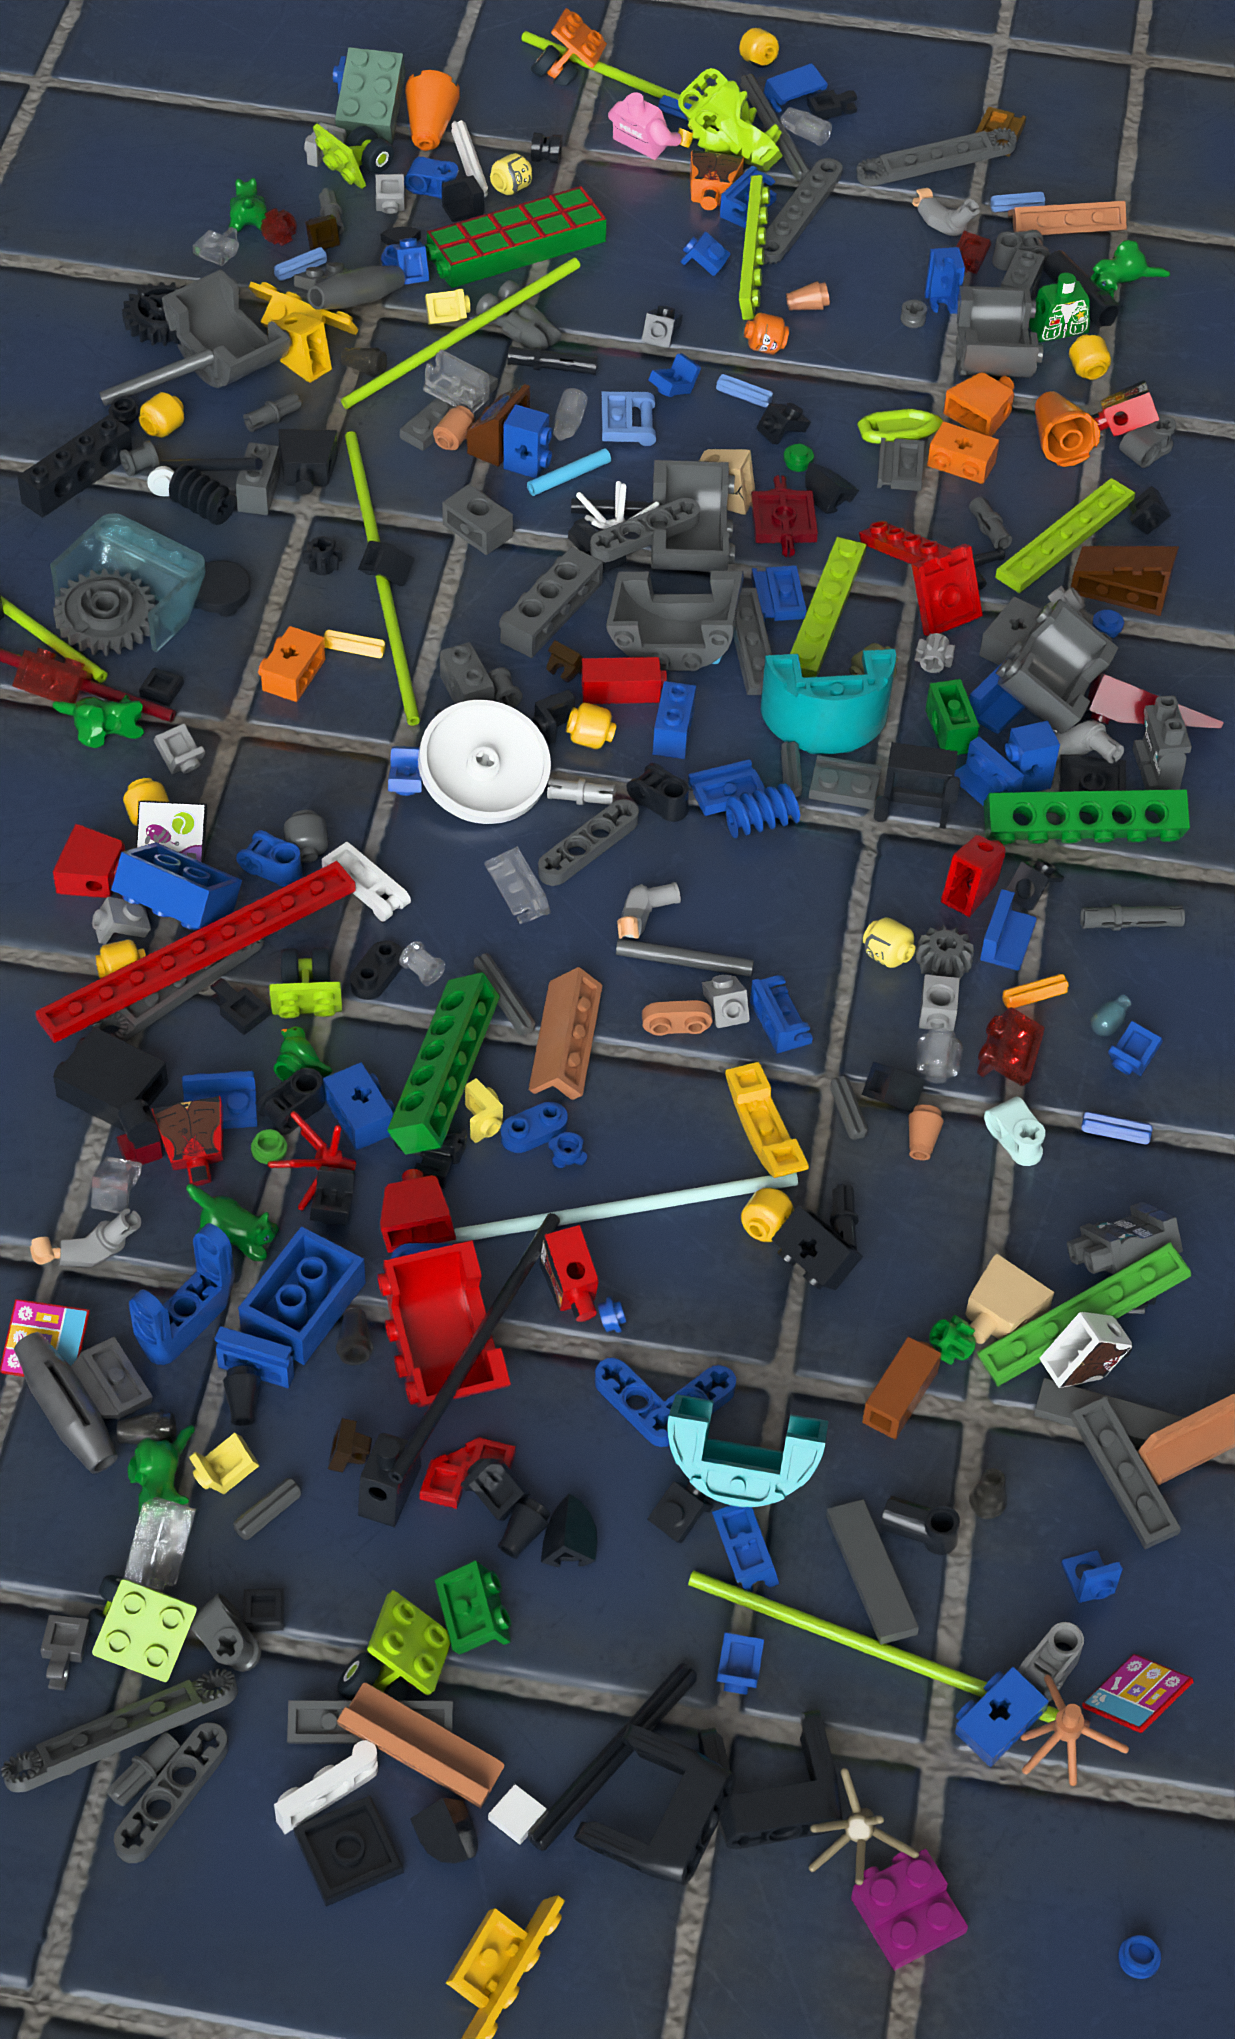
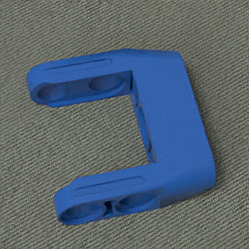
M206 1224L193 1238L197 1271L163 1305L153 1294L143 1289L139 1290L129 1300L134 1336L146 1357L154 1364L165 1365L174 1361L228 1305L235 1277L232 1247L227 1235L213 1224ZM183 1314H191L190 1316L186 1317L181 1316Z

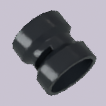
M534 132L531 145V161L540 162L545 159L549 160L550 163L559 164L562 153V135L553 134L551 137H545L543 133Z

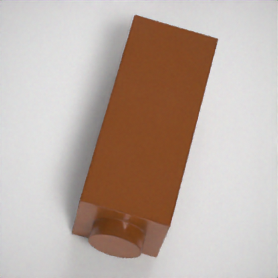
M908 1336L866 1401L862 1423L896 1440L937 1375L942 1353L936 1351L930 1344L922 1341L918 1342Z

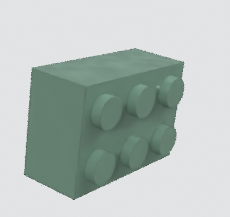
M348 47L335 117L336 127L346 130V139L357 127L367 126L377 134L378 138L385 139L390 144H393L406 73L403 53Z

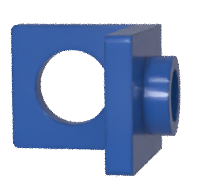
M1097 1550L1063 1559L1061 1563L1078 1603L1092 1599H1103L1114 1594L1123 1570L1120 1562L1104 1565ZM1088 1564L1093 1566L1094 1569L1083 1572L1081 1580L1077 1577L1075 1569L1079 1565Z

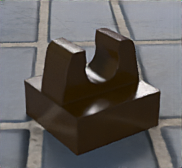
M332 214L314 217L305 222L311 250L322 247L324 250L340 245L336 217Z
M554 640L548 649L551 656L546 669L554 675L558 668L564 667V672L560 678L568 683L578 672L582 674L583 657L576 651Z
M341 1419L333 1436L328 1464L329 1470L343 1473L347 1463L365 1464L366 1456L370 1454L372 1438L355 1432L357 1421Z

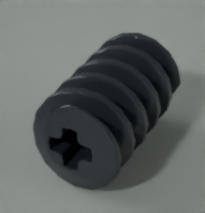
M188 464L179 466L169 483V496L174 502L180 503L183 507L199 514L200 517L209 520L212 524H223L235 508L237 499L235 495H230V490L227 486H220L218 481L211 480L208 475H202L197 469L192 470V467Z

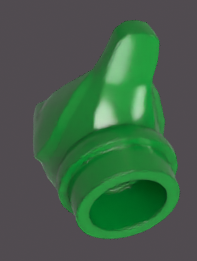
M295 1026L281 1030L284 1041L281 1043L280 1055L274 1065V1072L280 1080L285 1081L302 1068L315 1069L322 1077L331 1075L333 1070L319 1060L312 1045L307 1041L302 1028Z

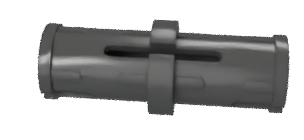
M977 497L973 499L969 509L976 517L980 531L989 537L995 549L1003 548L1004 550L1012 543V537L1003 526V519L1000 514L993 511L986 498Z

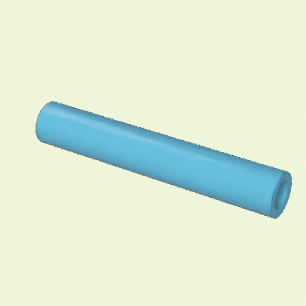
M604 448L527 482L528 491L532 496H535L611 462L610 453Z

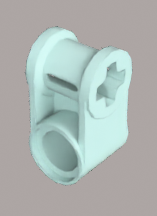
M1013 1097L984 1112V1120L988 1130L994 1138L998 1139L1017 1164L1032 1166L1041 1160L1043 1155L1041 1144L1045 1139V1129L1020 1097Z

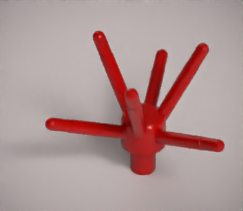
M292 1111L290 1116L300 1126L301 1135L317 1151L315 1159H291L268 1162L269 1168L315 1167L319 1170L320 1166L354 1171L356 1167V1161L343 1157L342 1151L338 1149L341 1134L340 1125L334 1127L331 1146L329 1147L295 1111ZM317 1177L299 1203V1210H304L314 1196Z

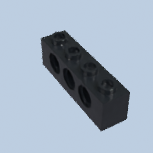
M108 415L19 474L17 477L21 503L43 518L122 464L119 455L120 451L124 449L127 451L132 450L130 429Z

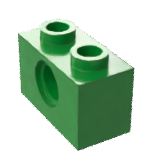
M961 679L930 683L925 711L940 749L958 751V755L968 754L970 741L978 737L979 724Z

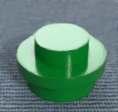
M803 444L791 445L784 451V461L792 471L803 472L807 470L809 462L813 463V451Z

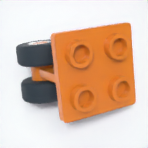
M565 8L551 33L567 49L557 61L560 52L553 45H549L534 62L531 71L538 77H542L547 73L555 78L554 84L567 86L579 70L571 61H568L563 66L569 57L574 53L590 68H593L597 64L607 43L599 32L591 30L583 23L582 18L577 13Z

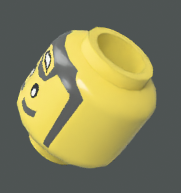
M517 153L509 154L497 160L492 165L490 175L493 187L507 196L514 195L527 188L532 180L531 164Z
M885 917L878 921H873L864 933L863 943L865 944V952L869 957L886 967L895 968L903 962L907 963L915 953L914 933L910 928L892 918Z

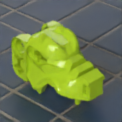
M706 69L680 94L678 99L680 109L688 118V127L693 133L692 138L699 140L697 145L704 148L705 152L742 156L746 164L754 165L763 172L769 171L783 156L776 145L782 134L779 127L774 124L765 133L754 127L752 123L757 110L755 107L750 108L747 103V92H741L735 81H728L718 70ZM709 77L711 79L717 77L715 80L717 84L707 87L706 80ZM700 87L702 91L704 90L705 94L701 95L696 89ZM691 96L699 98L689 110L685 108L684 104L687 98Z

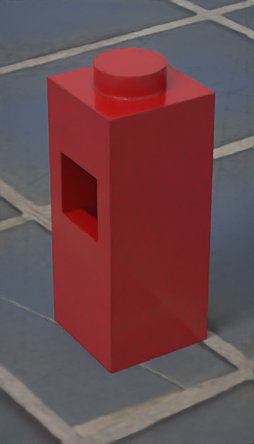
M659 657L582 658L581 683L583 703H660V694L664 681H667L666 670H660Z

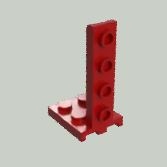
M886 521L874 522L870 524V528L859 532L861 543H865L870 548L912 565L924 635L929 636L931 633L940 634L983 616L972 547L964 543L951 549L938 544L937 541L928 540L919 534H913L904 530V528L888 524Z

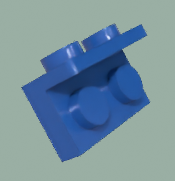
M980 736L970 741L966 764L955 770V776L961 780L960 786L983 807L984 800L989 793L1021 792L1024 775Z
M232 1071L214 1074L197 1073L182 1077L184 1102L216 1096L221 1097L223 1129L258 1127L256 1087L253 1071Z

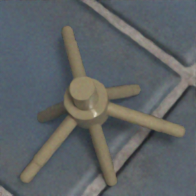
M842 1768L841 1776L852 1812L845 1820L811 1825L810 1830L813 1833L845 1829V1833L809 1865V1870L815 1872L852 1840L857 1842L855 1883L862 1885L864 1882L866 1841L871 1836L912 1858H918L919 1852L876 1828L877 1824L884 1822V1817L881 1815L874 1816L870 1809L860 1807L849 1770Z

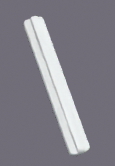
M462 120L459 122L454 121L451 124V132L466 175H473L484 191L485 198L488 195V186L466 123Z

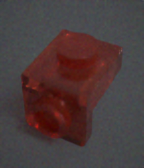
M967 231L963 232L956 247H959L965 266L964 273L968 271L975 274L978 273L991 246L990 239Z

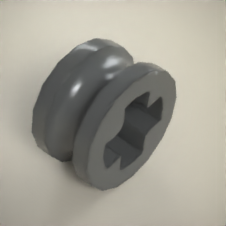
M919 300L904 302L901 308V322L911 328L923 326L926 322L928 310L926 304Z

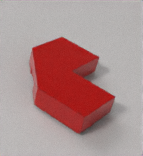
M478 1437L465 1443V1447L449 1455L442 1454L432 1459L419 1492L420 1500L457 1509L464 1489L460 1484L468 1476L467 1470L470 1466L482 1458L502 1459L511 1469L516 1454V1446Z

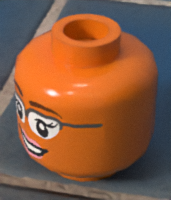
M757 313L752 321L748 320L744 329V338H748L750 349L772 355L785 348L789 335V327L785 326L783 318L765 313Z

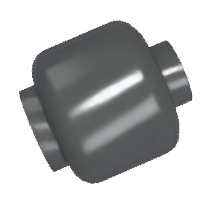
M300 810L294 812L285 821L283 827L284 841L298 846L301 862H313L317 860L318 856L327 851L329 845L327 823L316 812Z

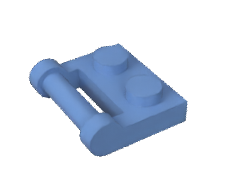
M602 391V441L639 442L643 446L653 445L656 442V431L653 429L652 409L655 407L654 395L649 392ZM632 407L640 409L641 427L632 426Z

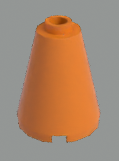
M423 70L421 75L414 77L413 74L406 82L405 94L412 142L419 149L429 151L437 148L459 102L460 87L458 83L456 86L452 82V77L448 74L436 70Z
M1046 392L1036 400L1035 414L1041 449L1045 457L1062 467L1075 466L1085 461L1090 456L1089 452L1094 445L1097 447L1099 444L1100 430L1096 420L1057 392Z

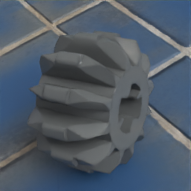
M944 924L939 931L930 927L926 935H921V938L918 940L915 955L916 963L920 965L921 974L931 973V975L961 979L964 973H969L975 952L974 945L969 943V935H959L957 927L952 931L947 930Z

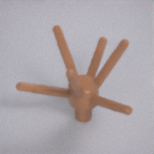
M1045 1675L1044 1681L1059 1712L1056 1715L1055 1721L1025 1732L1021 1736V1740L1027 1741L1054 1731V1734L1022 1768V1772L1024 1774L1030 1773L1061 1739L1067 1742L1069 1784L1075 1786L1077 1784L1076 1739L1081 1734L1122 1753H1127L1129 1748L1127 1745L1089 1728L1090 1722L1084 1719L1081 1708L1076 1704L1066 1706L1052 1677Z

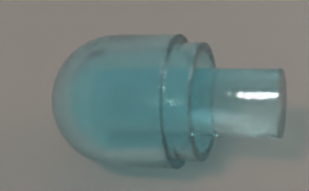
M1120 995L1115 1002L1108 1001L1104 1003L1091 1018L1093 1031L1097 1035L1104 1037L1115 1033L1124 1023L1126 1018L1125 1010L1131 1005L1130 999L1125 995Z

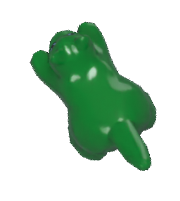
M251 178L248 182L237 179L235 181L237 197L230 199L229 215L231 221L228 226L229 230L236 233L241 232L244 226L247 225L256 226L260 231L268 230L271 226L268 220V210L264 197L258 195L256 179Z
M1124 240L1117 247L1112 259H1102L1093 267L1094 274L1091 276V279L1114 298V290L1118 289V284L1133 282L1142 276L1169 277L1170 272L1161 267H1149L1145 255L1139 250L1138 243L1132 240Z
M125 695L120 702L103 701L99 698L87 697L82 698L76 704L55 701L52 704L53 708L60 713L74 716L78 740L90 748H98L104 745L105 735L117 734L132 739L139 738L144 734L143 727L136 724L142 716L143 704L138 700L131 701L128 695Z
M194 1184L186 1186L190 1197L203 1208L200 1215V1227L196 1234L206 1224H213L220 1228L227 1235L230 1243L237 1246L248 1258L259 1262L266 1260L267 1251L262 1245L272 1242L279 1231L277 1224L269 1221L268 1212L255 1216L243 1209L231 1197L224 1195L212 1197Z
M192 1425L181 1430L173 1444L167 1440L154 1441L146 1437L136 1447L135 1455L131 1458L128 1465V1478L130 1483H140L142 1486V1491L139 1493V1515L143 1526L151 1525L154 1515H158L160 1519L166 1520L179 1511L183 1512L185 1508L182 1505L189 1503L188 1497L176 1492L174 1477L179 1463V1456L195 1431V1427Z

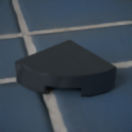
M394 227L381 233V242L387 245L400 244L399 240L405 238H416L417 241L421 239V230L412 227Z

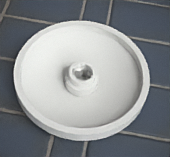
M469 700L444 709L428 725L418 752L420 776L431 797L451 814L475 823H503L525 814L542 796L550 775L551 761L549 749L537 726L518 710L503 703L490 700Z

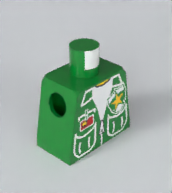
M1071 273L1060 274L1057 284L1042 286L1038 291L1035 318H1030L1029 328L1032 332L1037 333L1038 343L1089 333V297L1080 282Z

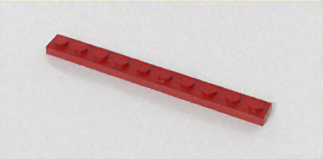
M335 861L35 1011L37 1021L51 1040L56 1043L355 892V881L340 863Z

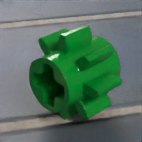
M956 1315L952 1317L950 1322L946 1319L939 1320L932 1327L929 1335L930 1343L933 1344L932 1347L942 1353L941 1360L949 1365H952L955 1358L960 1361L969 1358L976 1346V1339L972 1335L975 1329Z

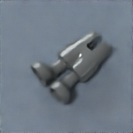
M508 280L501 286L497 297L492 293L485 294L477 304V316L520 291V286L513 280ZM520 304L489 323L502 327L503 333L518 343H522L528 349L542 347V350H546L548 346L559 342L562 337L560 331L547 320L543 313L533 305L528 304L523 306Z

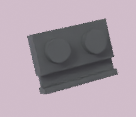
M881 438L877 488H882V485H891V489L921 491L925 441L895 439L894 442L885 441L886 438Z
M817 755L809 799L874 810L882 766Z

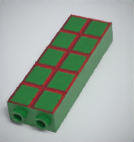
M582 186L427 231L426 255L428 261H432L436 266L440 278H444L451 288H455L606 242L607 219Z

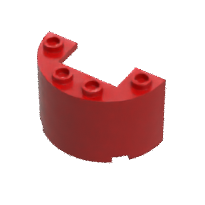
M473 1240L384 1260V1273L377 1274L382 1297L387 1296L391 1318L385 1320L387 1337L389 1342L396 1341L399 1355L394 1356L395 1368L398 1378H406L405 1388L410 1405L416 1404L417 1407L421 1408L432 1404L486 1315L479 1288L482 1274ZM492 1335L452 1400L511 1385L502 1349L495 1348Z

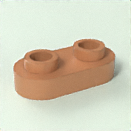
M698 1000L655 1002L647 1005L642 1010L643 1028L647 1032L658 1036L673 1033L699 1034L711 1026L712 1012L709 1004Z

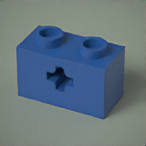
M515 404L504 422L505 470L538 478L543 468L547 469L552 459L549 443L553 433V429L549 427V414Z
M664 681L654 727L653 755L685 759L694 716L696 685Z
M1048 721L1011 728L1009 741L1005 744V759L1024 775L1021 792H1037L1050 789L1052 786L1060 743Z
M362 1062L323 1078L325 1101L356 1151L391 1136L387 1129L396 1108L389 1098L384 1099L376 1075L374 1073L369 1074Z
M1014 1667L1005 1675L1001 1671L997 1672L983 1688L987 1693L977 1703L972 1699L968 1701L956 1715L959 1722L956 1724L955 1734L990 1768L1046 1712L1049 1700ZM1004 1708L1007 1711L1005 1719L998 1717L994 1721L991 1718L992 1710L994 1709L998 1712Z

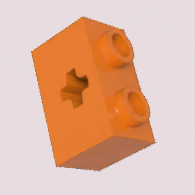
M943 421L930 443L927 466L984 484L996 463L999 439Z
M289 626L284 635L276 639L273 651L268 658L265 657L260 663L258 673L261 676L262 691L298 702L326 660L324 637Z

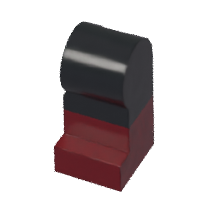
M133 1100L123 1105L118 1111V1117L126 1134L117 1136V1143L128 1170L162 1159L158 1126L153 1120L147 1102L144 1100Z

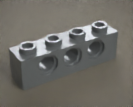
M571 547L563 556L560 555L555 560L553 566L545 574H541L538 577L535 585L528 592H524L520 596L517 604L510 611L503 613L499 621V627L501 628L500 642L533 658L602 585L603 561L574 547Z

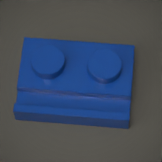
M797 565L766 567V571H757V568H752L753 588L757 590L764 622L765 618H774V621L805 618L806 606Z
M750 759L688 774V785L692 787L693 794L704 816L726 811L727 799L730 796L740 798V795L745 792L752 795L754 790L757 789L765 791L758 773L752 768Z
M220 1326L214 1338L215 1342H218L216 1346L218 1368L228 1370L235 1366L254 1367L257 1370V1376L262 1381L285 1388L290 1387L294 1378L293 1356H290L292 1347Z

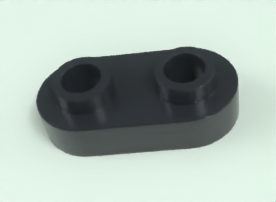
M380 941L368 950L350 975L351 991L356 997L371 1000L379 997L385 991L403 966V951L401 947L392 941Z

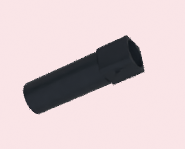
M1058 250L1051 253L1043 264V271L1056 284L1060 274H1073L1089 297L1090 320L1097 327L1111 326L1121 306L1105 290H1102L1065 252Z

